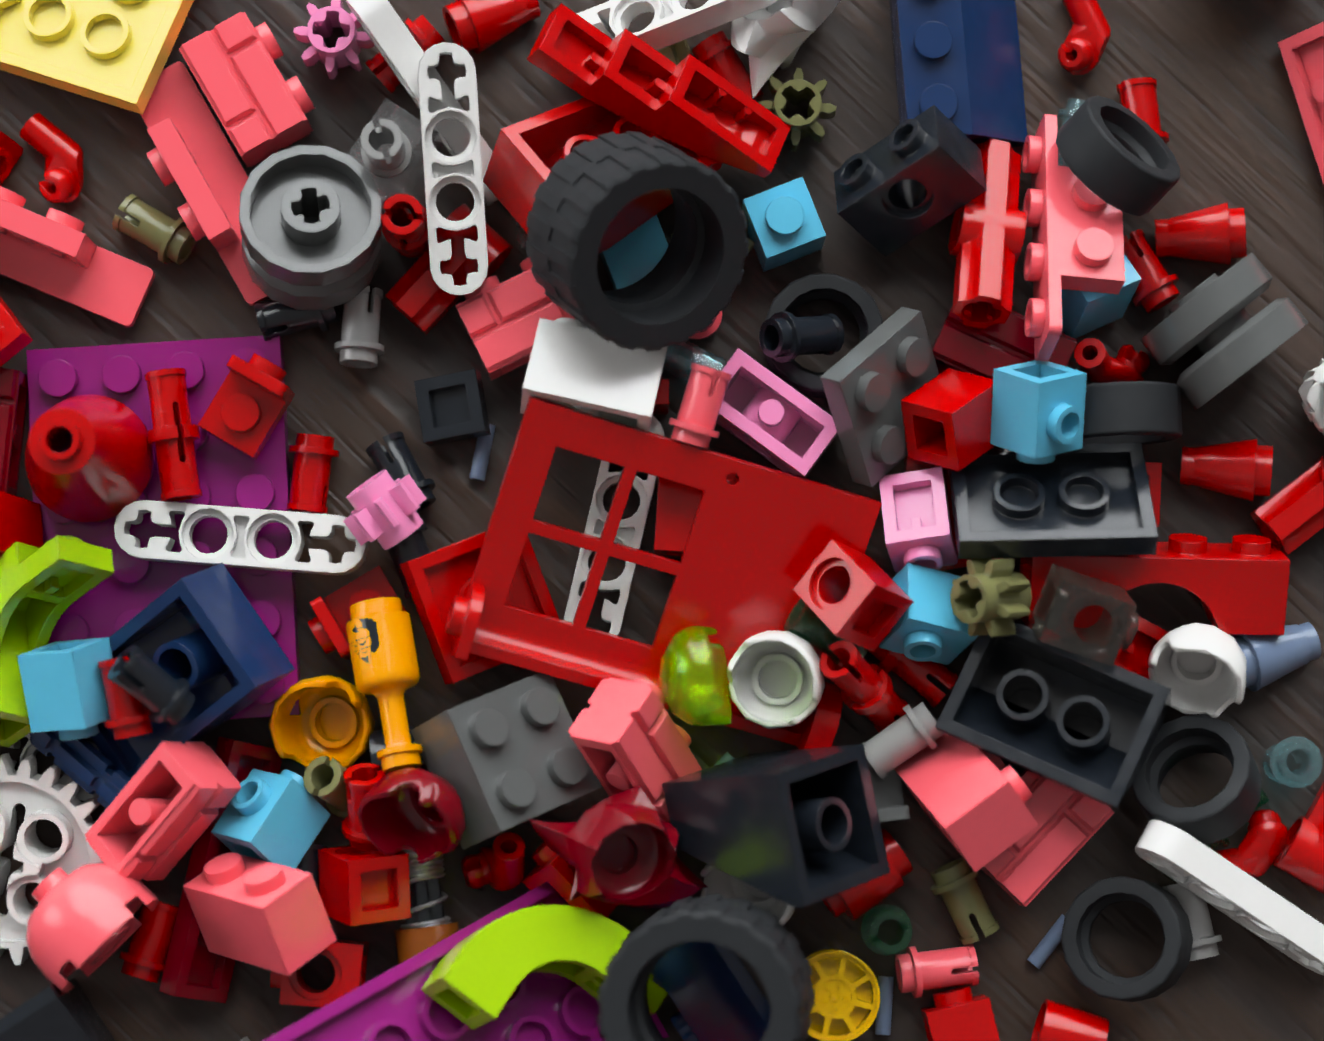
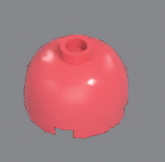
M104 863L85 864L70 874H67L59 867L50 873L31 894L39 902L27 922L26 943L31 959L41 973L61 994L67 993L75 988L67 977L77 969H80L87 977L94 973L142 925L133 916L140 906L144 904L153 912L159 899L141 881L130 877L125 878L115 870L107 867Z

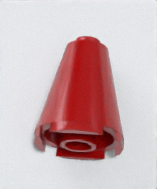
M79 395L55 404L35 421L29 433L25 450V469L30 486L38 499L47 508L75 522H103L117 517L125 506L136 501L141 496L153 476L155 449L154 446L148 445L146 425L129 407L106 396Z

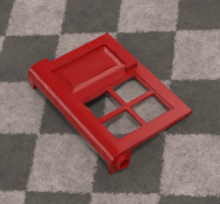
M529 396L466 597L454 596L448 612L444 633L454 636V657L467 660L469 653L595 689L602 679L609 677L631 681L644 679L656 685L665 694V709L795 745L798 749L832 747L843 705L841 692L835 684L825 682L820 702L805 720L790 727L768 729L745 719L732 701L728 687L727 666L745 640L768 630L789 631L808 641L820 658L823 652L830 656L831 650L828 646L835 642L836 635L797 595L793 588L808 571L814 558L822 553L832 539L865 554L882 503L872 498ZM556 447L623 466L600 538L533 519ZM637 471L703 490L680 561L614 542ZM528 533L595 552L573 622L506 604ZM609 556L675 575L652 645L586 627Z

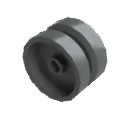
M297 145L273 153L252 170L240 193L239 222L242 235V253L252 281L269 298L296 310H326L350 302L370 285L381 262V196L372 175L353 156L328 146Z
M1253 252L1219 277L1214 273L1168 310L1171 315L1140 340L1160 366L1173 364L1195 346L1202 353L1203 356L1179 374L1176 383L1195 411L1309 323L1289 297L1275 299L1253 317L1247 312L1245 307L1269 289L1272 276Z

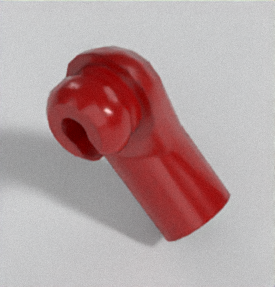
M1062 0L1073 25L1064 44H1061L1058 49V61L1063 69L1073 75H1083L1089 73L1099 64L1111 37V28L1097 0Z
M36 113L24 124L20 131V137L45 157L44 181L39 182L40 193L45 200L51 203L72 202L80 194L84 186V152L81 146L41 113Z
M1086 338L1080 341L1074 350V357L1081 371L1087 373V379L1094 383L1144 381L1142 374L1150 366L1149 356L1142 350L1138 353L1134 350L1133 345L1130 344L1120 347L1116 358L1111 357L1104 344L1096 338Z
M1260 809L1253 812L1248 821V832L1237 848L1214 850L1253 878L1264 875L1287 845V827L1282 823L1280 815L1270 809Z
M503 833L497 836L493 846L481 847L478 854L466 855L461 861V869L468 887L479 889L486 884H490L497 891H508L518 886L525 873V843L522 837L516 833Z

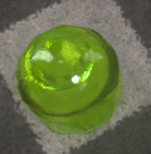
M691 626L676 633L665 650L659 668V686L670 712L685 723L694 726H722L732 723L726 655L724 648L720 644L709 642L707 636L717 634V630L712 627Z

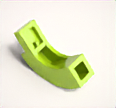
M57 535L47 541L41 548L15 542L0 557V746L9 748L31 732L17 656L47 645L56 623L65 610L73 602L114 573L111 549L84 543L80 538L74 536Z
M539 905L520 909L491 922L455 945L436 966L421 990L472 1030L496 1019L517 985L530 973L546 972L566 977L598 1000L600 986L604 983L607 975L605 970L612 956L618 952L630 931L601 914L583 908L566 905ZM652 973L647 984V1001L651 1015L656 1013L668 992L652 981Z

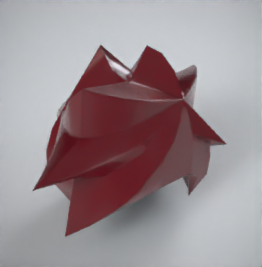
M640 785L602 800L586 810L578 822L555 823L529 819L534 830L547 846L559 857L576 867L570 901L584 895L611 904L643 909H659L672 906L676 901L691 897L700 891L701 888L708 887L676 856L679 837L677 829L672 824L660 820L657 810Z

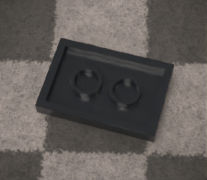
M1141 442L1083 444L1082 449L1056 454L1055 461L1048 464L1024 463L1016 459L1015 452L994 446L962 470L948 469L958 559L1156 554L1158 532Z

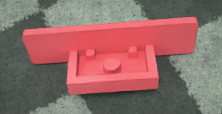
M175 62L163 69L143 115L140 114L148 127L146 130L156 148L146 154L165 187L175 181L187 202L177 207L195 241L207 236L208 240L218 251L245 301L249 305L254 306L269 297L252 281L243 259L242 235L239 222L240 193L249 177L183 62Z
M1043 114L1035 136H1026L1021 162L1022 172L1031 174V188H1028L1026 191L1023 211L1026 213V227H1032V243H1028L1025 251L1023 275L1025 281L1033 282V298H1029L1026 306L1024 331L1026 337H1034V356L1037 361H1049L1062 333L1061 289L1119 295L1125 282L1123 212L1109 205L1089 190L1068 166H1058V147L1056 144L1058 133L1057 115Z
M0 186V275L124 327H132L155 278L154 271L145 265L97 246L85 233H82L85 223L53 208H49L46 217L23 208L27 200L26 198Z

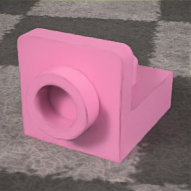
M935 467L885 475L879 480L885 543L894 571L899 572L908 562L939 570L942 566L956 564L958 562L957 550L952 536L946 478L943 468Z

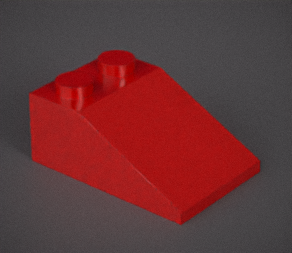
M583 97L502 128L483 182L528 234V227H526L528 212L532 210L535 201L534 195L540 183L543 184L551 173L550 169L560 158L564 159L572 152V148L584 141L590 142L595 140L599 135L611 132L616 134H625L627 131L641 132L650 138L655 136L715 172L722 167L723 163L702 156L644 130ZM660 189L643 194L621 209L605 231L598 254L608 250L672 204L673 198L670 190Z

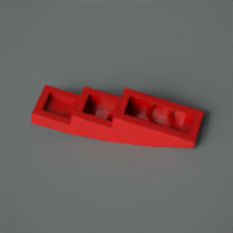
M562 3L549 14L527 58V61L583 97L638 127L702 156L763 178L772 172L791 128L781 118L693 55L689 54L676 65L626 28L617 37L611 39Z

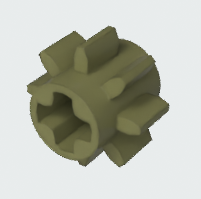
M796 68L793 80L787 81L784 84L772 76L769 79L768 88L775 97L774 101L763 100L758 102L791 126L786 138L790 139L789 145L791 151L796 152L799 146L800 139L809 135L819 143L824 140L825 132L818 123V119L828 120L834 118L837 107L830 103H822L821 96H823L828 82L823 79L813 85L803 80L801 68ZM787 100L794 106L801 104L803 101L809 105L806 120L799 114L793 115L790 119L784 116Z
M1012 558L967 560L969 574L953 579L950 600L954 615L961 622L969 624L968 635L970 636L990 635L992 638L1016 634L1013 620L1029 616L1031 612L1029 608L1031 606L1032 593L1029 580L1021 573L1013 571L1014 560Z

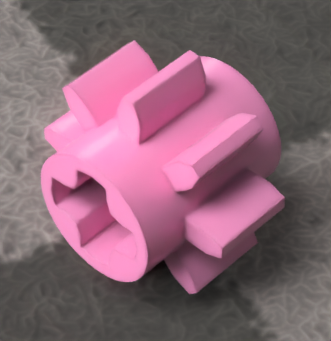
M332 0L331 6L318 9L311 3L307 4L306 7L311 17L308 26L294 28V35L298 41L312 44L301 56L306 67L313 66L320 60L325 64L330 79H335L338 68L348 65L358 72L362 70L358 58L360 49L371 48L375 45L366 32L357 31L361 25L352 12L349 14L343 9L341 0ZM334 27H341L345 37L337 39L336 47L328 48L323 38L331 37Z
M384 469L363 482L346 497L354 510L343 521L361 546L368 541L373 542L377 539L382 548L387 550L407 538L424 523L416 510L420 508L419 505L427 498L409 474L401 479L393 480L388 471Z

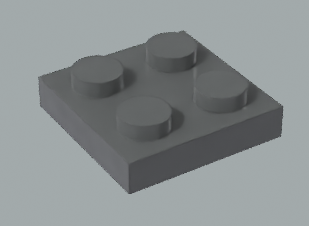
M900 307L820 377L852 481L855 483L873 487L908 455L901 400L939 375L922 312L919 310Z

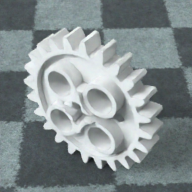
M3 753L0 755V896L5 889L11 867L10 859L1 856V853L10 847L16 838V804H23L26 809L24 822L19 828L13 850V858L23 862V865L13 872L8 879V913H0V958L5 949L9 948L11 958L16 966L21 965L28 959L29 949L26 943L27 922L35 909L25 896L26 884H40L50 873L59 867L67 874H70L85 864L102 863L101 858L86 841L85 836L96 822L93 821L90 814L100 803L97 801L98 797L81 802L76 797L81 786L74 780L66 786L60 784L58 781L61 769L55 764L49 767L42 775L38 774L36 755L30 754L22 760L18 770H15L9 753ZM39 819H47L59 827L62 833L60 848L48 847L39 840L36 834V824Z

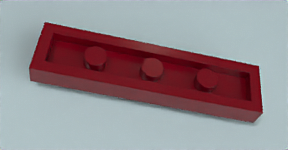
M218 737L215 753L240 783L247 778L253 768L279 774L283 758L279 756L275 748ZM230 802L225 808L218 809L219 815L193 844L184 885L204 872V866L211 859L232 852L211 833ZM183 888L159 991L175 997L226 1004L236 960L208 951Z

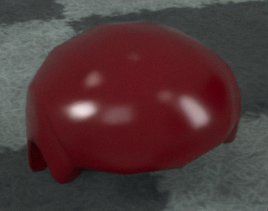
M402 768L382 777L363 797L357 812L363 834L380 853L385 856H392L402 850H411L418 854L417 860L419 864H424L442 854L455 850L466 828V815L456 789L446 779L419 768Z

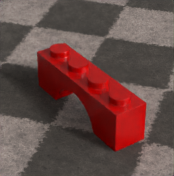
M1174 533L1169 535L1168 542H1157L1155 555L1021 558L1020 573L1030 582L1032 601L1029 608L1031 611L1030 615L1023 616L1021 620L1025 626L1036 631L1092 632L1107 606L1121 594L1145 584L1166 583L1185 588L1197 595L1207 619L1213 626L1227 634L1284 635L1291 560L1275 544H1271L1270 538L1264 536L1240 534L1232 537V543H1208L1207 537L1192 533Z

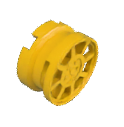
M823 949L809 954L806 958H808L812 971L810 978L812 988L815 989V1005L811 1010L810 1019L812 1023L808 1035L820 1041H850L859 1037L872 1025L880 1006V989L874 973L865 962L844 950Z

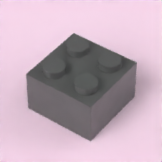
M542 673L534 674L448 709L410 730L416 744L422 745L423 752L421 756L427 770L446 779L457 791L466 815V828L460 841L463 850L529 821V819L532 820L602 787L600 781L568 733L573 721L553 676Z

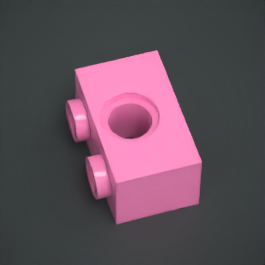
M738 348L722 369L723 372L732 374V377L728 381L716 423L783 472L806 478L838 434L833 417Z

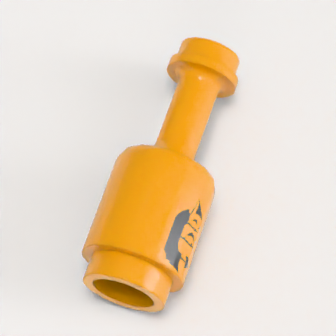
M380 597L355 603L349 607L351 620L346 623V631L356 688L364 695H374L379 704L385 749L377 752V759L381 761L384 773H390L402 768H418L422 766L420 754L423 752L421 744H412L404 701L405 691L416 686L420 679L410 613L402 610L401 599L397 597Z

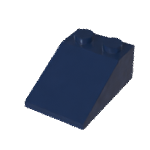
M223 563L181 578L109 637L113 658L126 656L125 650L133 645H137L142 650V653L175 680L179 678L186 679L190 684L189 691L195 696V702L189 712L174 726L169 727L164 722L159 724L152 722L154 732L114 740L112 728H105L104 722L98 724L99 733L91 736V739L100 752L114 763L112 770H122L132 779L162 741H181L184 744L186 741L200 740L252 704L295 670Z

